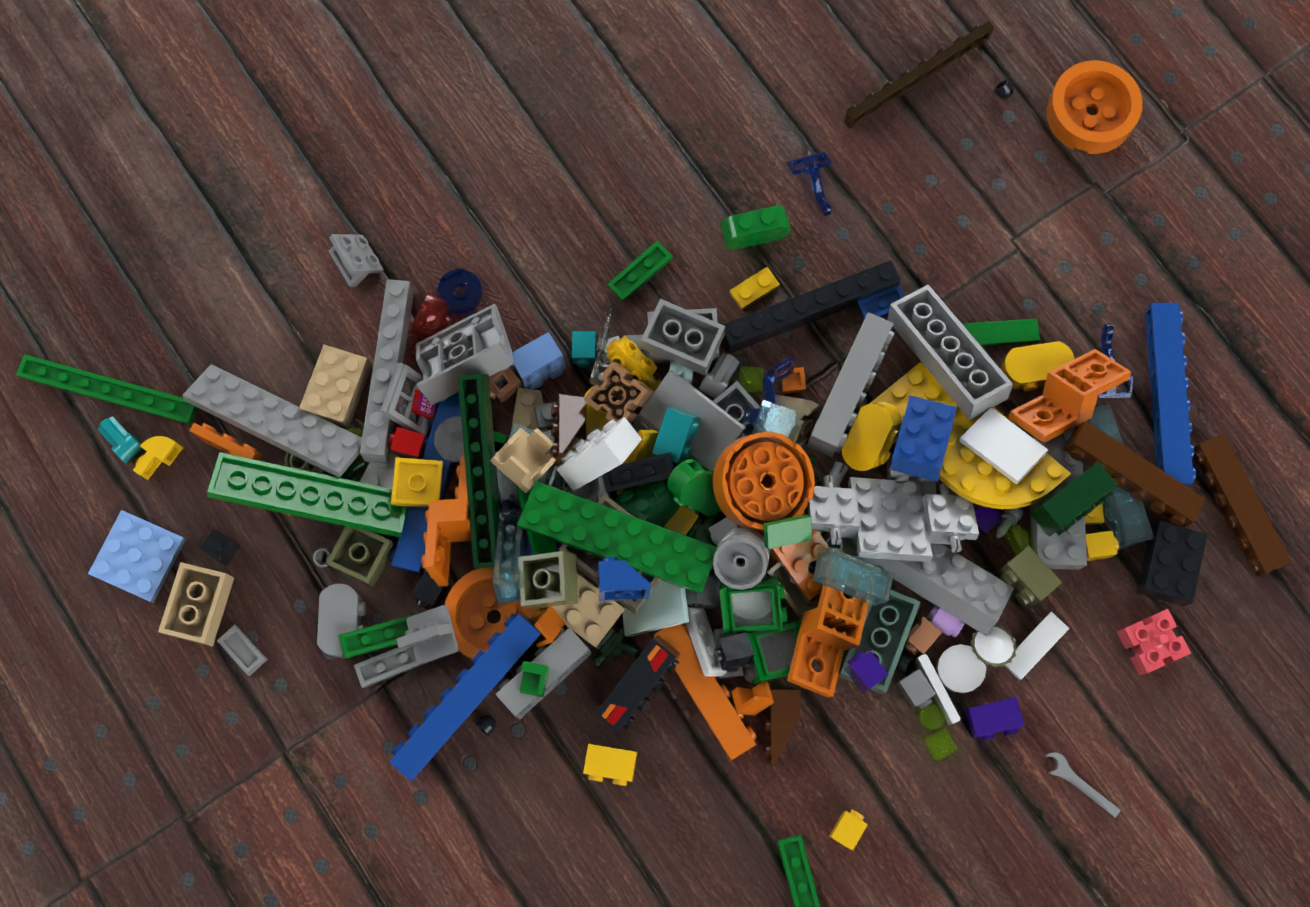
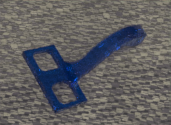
M821 152L787 162V166L793 175L803 172L810 175L820 212L824 216L831 215L832 207L825 198L819 172L821 167L832 165L827 154ZM821 157L826 159V161L821 163H814L813 161ZM800 163L805 165V167L799 169L792 168L793 165Z
M1112 323L1104 324L1102 329L1101 349L1104 355L1116 362L1112 350L1114 326ZM1130 376L1128 392L1116 393L1115 386L1098 395V398H1131L1134 376Z
M794 356L774 365L772 370L765 374L762 380L765 405L758 409L747 410L745 413L747 422L759 424L772 416L775 409V394L772 385L793 374Z

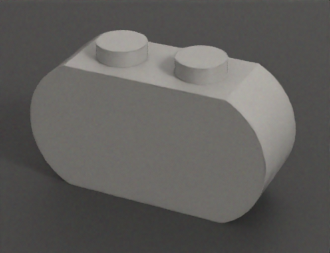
M346 584L330 585L319 595L317 645L323 652L337 658H343L338 635L364 628V625H361L362 616H365L366 604L362 602L363 598Z

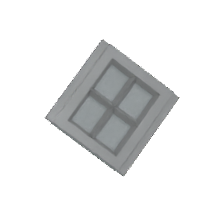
M397 363L380 412L405 429L424 434L426 438L430 420L411 412L415 390L419 389L417 383L423 381V376L406 364Z

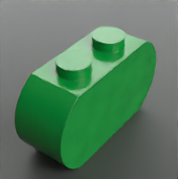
M772 206L732 215L720 223L725 248L729 250H738L778 241L788 236L791 232L786 210L782 206Z
M693 459L680 463L671 472L667 482L668 489L675 495L673 500L682 507L687 506L695 514L701 512L707 516H712L720 512L721 509L713 491L714 471Z

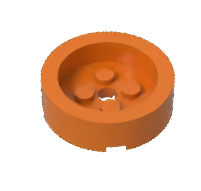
M1097 60L1081 62L1067 69L1058 79L1046 107L1047 121L1056 138L1073 150L1076 148L1087 151V154L1105 153L1120 146L1138 123L1142 113V95L1135 80L1119 66ZM1092 107L1097 109V115L1088 114L1086 108Z
M760 432L741 437L724 449L714 468L713 491L720 509L736 525L755 531H764L763 523L802 516L814 493V471L809 457L799 444H795L783 434ZM766 474L772 478V485L769 488L761 484L762 478Z
M503 567L479 568L467 573L452 587L445 602L449 610L458 649L471 660L480 650L485 653L491 646L487 642L496 632L501 634L506 629L504 622L512 613L517 616L522 611L531 619L535 612L541 610V608L532 609L521 606L519 574ZM492 611H499L501 614L500 621L495 624L488 621V614ZM534 641V642L530 645V647L523 653V655L526 654V653L530 650V648L534 645L535 641Z

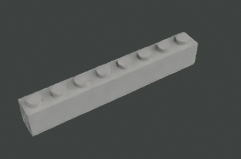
M387 279L360 448V454L365 462H389L391 446L387 445L390 434L394 429V421L383 415L380 410L397 363L401 362L403 364L414 296L410 281Z

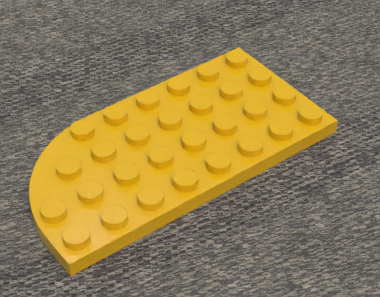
M922 362L918 363L869 403L887 402L893 405L899 411L902 422L910 396L956 406L957 410L939 479L956 494L972 503L995 509L1022 508L1037 503L1049 496L1068 480L1071 475L1068 470L1048 453L1017 485L960 442L961 436L984 413L969 420ZM993 407L994 410H996L998 413H1000L1002 416H1004V415H1003L1001 412H999L995 407Z

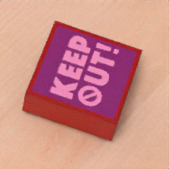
M419 389L415 390L411 412L428 420L434 419L437 403L432 405Z

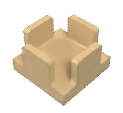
M520 428L490 461L521 490L527 493L535 481H538L556 461L548 452L554 443L538 428L531 434Z

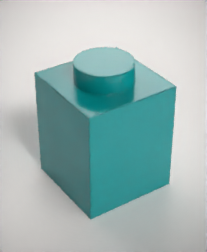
M572 331V361L578 367H590L591 364H595L596 331Z

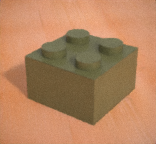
M345 526L326 564L374 588L390 558L392 549L396 545L371 531Z
M1030 546L1019 552L997 571L1002 581L1014 587L1013 590L1017 593L1015 596L1018 601L1029 608L1042 601L1062 583Z
M559 551L518 557L520 601L522 607L538 609L578 604L576 554Z

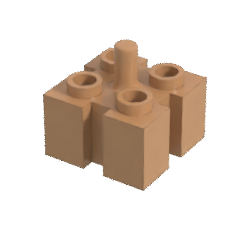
M611 362L601 375V378L605 380L601 386L594 385L584 400L597 411H608L605 417L609 421L613 419L618 421L625 417L631 425L639 415L635 412V409L638 406L644 407L655 391L640 380H631L634 375L619 363Z

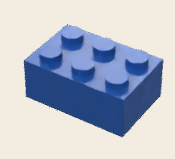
M910 396L893 453L890 470L938 482L957 407Z

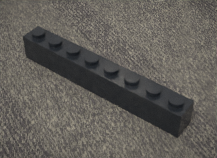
M892 260L723 324L725 326L723 340L729 354L853 307L861 299L899 285L900 277Z

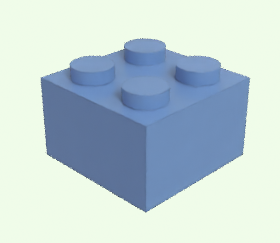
M549 332L512 352V368L526 389L535 390L543 385V381L550 377L554 379L560 376L563 370L566 369L563 355Z

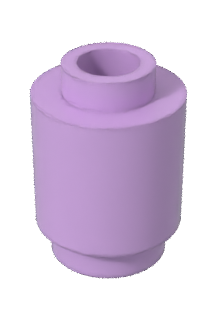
M936 605L927 616L931 619L930 622L947 636L952 635L956 637L965 624Z

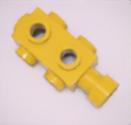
M624 335L619 341L614 339L606 347L608 351L606 357L610 360V363L621 364L638 378L636 380L642 381L653 391L658 388L662 381L660 379L657 380L653 376L657 366L637 348L633 341H630Z

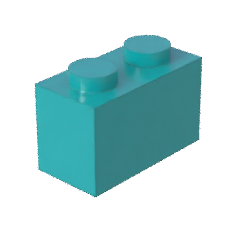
M675 407L667 408L652 454L661 455L671 452L673 462L681 463L685 459L687 460L692 451V446H690L692 437H696L700 428L698 423L699 416Z

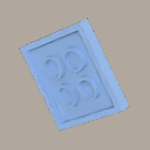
M121 510L88 574L154 603L186 539Z

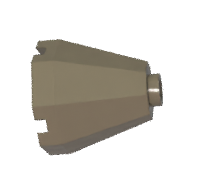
M775 394L770 398L767 397L761 406V409L783 432V435L800 446L808 440L804 436L808 431L813 432L821 414L820 405L811 400Z

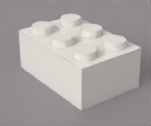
M625 417L618 421L613 419L603 427V430L599 431L596 429L587 436L586 440L580 438L571 446L573 450L564 454L561 458L562 462L556 470L574 491L621 465L642 439Z

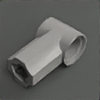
M722 353L711 373L705 376L699 391L716 399L727 390L728 382L740 362L734 356Z

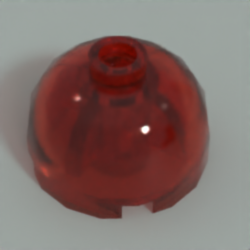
M428 290L409 331L423 337H430L438 333L440 329H446L451 319L447 317L449 308L446 301L438 294Z

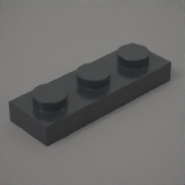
M671 452L621 464L603 474L607 492H612L669 478L675 466Z

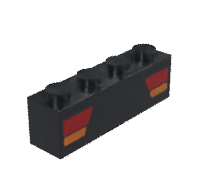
M659 635L654 637L595 715L617 733L623 728L627 730L636 719L633 717V714L637 709L642 711L649 703L650 699L647 696L652 690L657 692L665 681L662 677L668 671L671 674L679 664L677 658L681 653Z

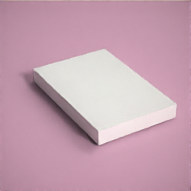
M992 407L960 438V442L1016 485L1048 452L1046 447Z

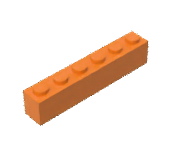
M686 623L664 628L655 633L654 637L659 635L681 653L677 658L679 664L674 671L730 761L756 745L754 740L757 739V736L750 726L745 727L741 721L744 716L743 714H737L736 707L731 705L728 700L731 695L725 685L722 684L720 686L715 679L717 676H704L693 643L689 637L690 634Z

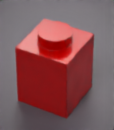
M397 427L395 433L391 432L387 446H391L390 450L393 454L411 459H419L425 435Z

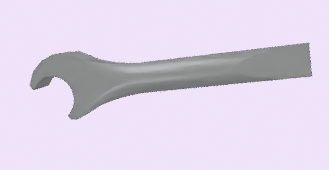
M1049 753L1045 755V757L1053 758L1056 762L1055 769L1048 772L1050 775L1070 782L1113 817H1117L1121 810L1078 777L1062 754Z

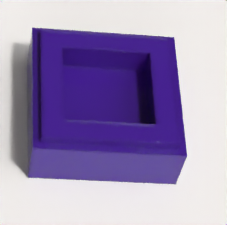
M981 506L975 511L977 526L983 535L1003 520L994 508Z

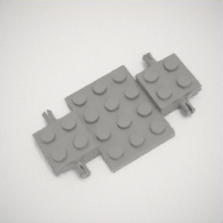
M829 475L823 477L824 487L814 486L812 500L807 505L808 515L811 516L812 529L830 532L833 545H835V542L836 545L841 544V537L856 538L858 558L931 562L933 557L931 543L950 544L951 551L954 553L956 550V553L962 550L960 540H977L979 536L973 503L961 496L951 495L949 487L944 483L939 485L941 495L925 494L922 500L919 482H895V480L850 477L848 488L834 487L833 476L830 475L829 477Z

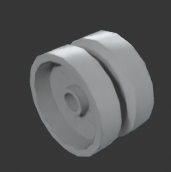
M744 527L732 529L722 537L715 551L713 560L715 574L722 583L730 588L740 590L752 588L760 583L766 574L770 549L764 546V537L757 531Z

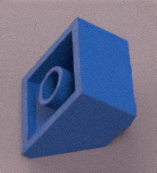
M606 557L603 561L598 562L599 601L649 598L651 583L627 562L618 560L617 557Z

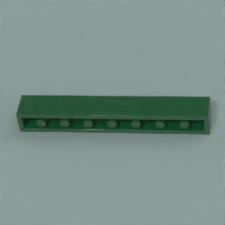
M489 374L458 376L473 564L474 568L498 567L505 564L497 467L490 461L495 456Z

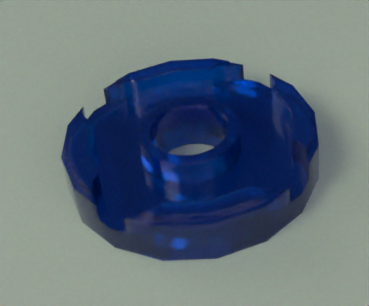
M455 269L447 272L442 276L437 286L439 302L446 310L452 313L462 314L470 312L477 307L482 298L483 290L480 280L474 273L464 269ZM463 286L466 289L465 293L461 296H456L454 294L455 288Z

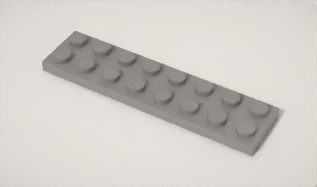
M212 364L182 395L184 401L338 478L343 475L360 454L362 437L317 415L302 411L298 406Z

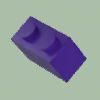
M861 650L847 661L850 666L845 669L862 693L867 692L889 675L871 650L866 654Z
M1016 697L965 709L972 739L980 737L981 742L994 739V733L1003 731L1004 736L1019 733L1018 727L1025 726Z

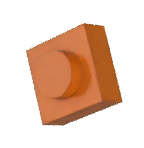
M804 367L781 369L783 394L806 392Z

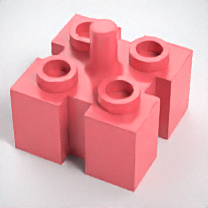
M1168 609L1117 631L1124 648L1128 649L1131 647L1135 654L1130 659L1139 676L1191 654L1183 636H1175L1172 629L1177 627Z

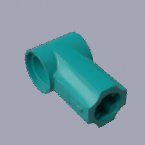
M115 417L106 418L100 423L97 430L112 445V450L123 462H129L143 450L140 447L141 443L130 432L128 433Z

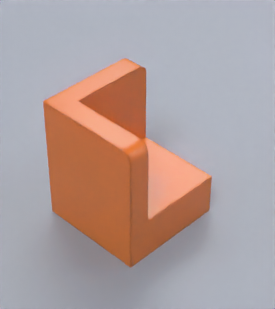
M552 607L543 608L535 612L531 617L535 627L542 634L535 645L540 648L553 642L566 623Z
M766 681L761 682L752 689L737 687L731 691L737 714L755 716L774 703L769 684Z

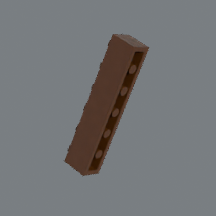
M1084 421L1074 428L1063 449L1074 460L1081 461L1090 468L1099 461L1118 484L1116 487H1121L1130 493L1132 498L1142 501L1152 511L1162 514L1174 525L1185 527L1195 523L1206 500L1088 421Z
M1225 433L1195 446L1193 459L1197 465H1200L1204 473V481L1211 487L1216 504L1222 508L1228 527L1233 529L1237 537L1238 547L1244 551L1248 558L1247 563L1250 570L1258 577L1291 563V559Z

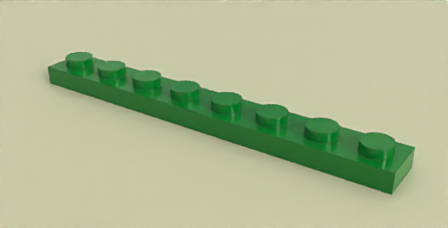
M25 354L16 373L17 377L188 425L192 424L198 408L184 401L182 397Z

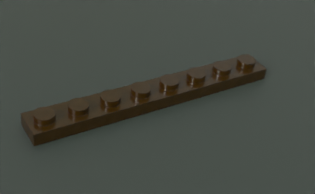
M990 21L983 25L978 24L968 35L959 36L952 45L947 48L942 47L930 59L925 58L912 71L910 69L906 70L898 80L894 82L889 81L879 92H873L859 105L854 104L846 111L844 123L849 129L990 39L994 26Z

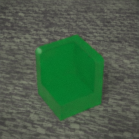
M523 661L520 693L544 697L550 668L546 665Z

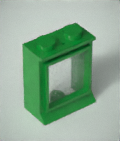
M779 576L763 577L761 582L754 587L743 590L730 588L720 581L724 636L737 632L783 630V622H787L786 607H781V599H785L784 584H779Z
M800 621L783 625L782 631L777 629L747 633L754 652L749 665H754L757 678L752 680L753 685L788 676L801 625Z

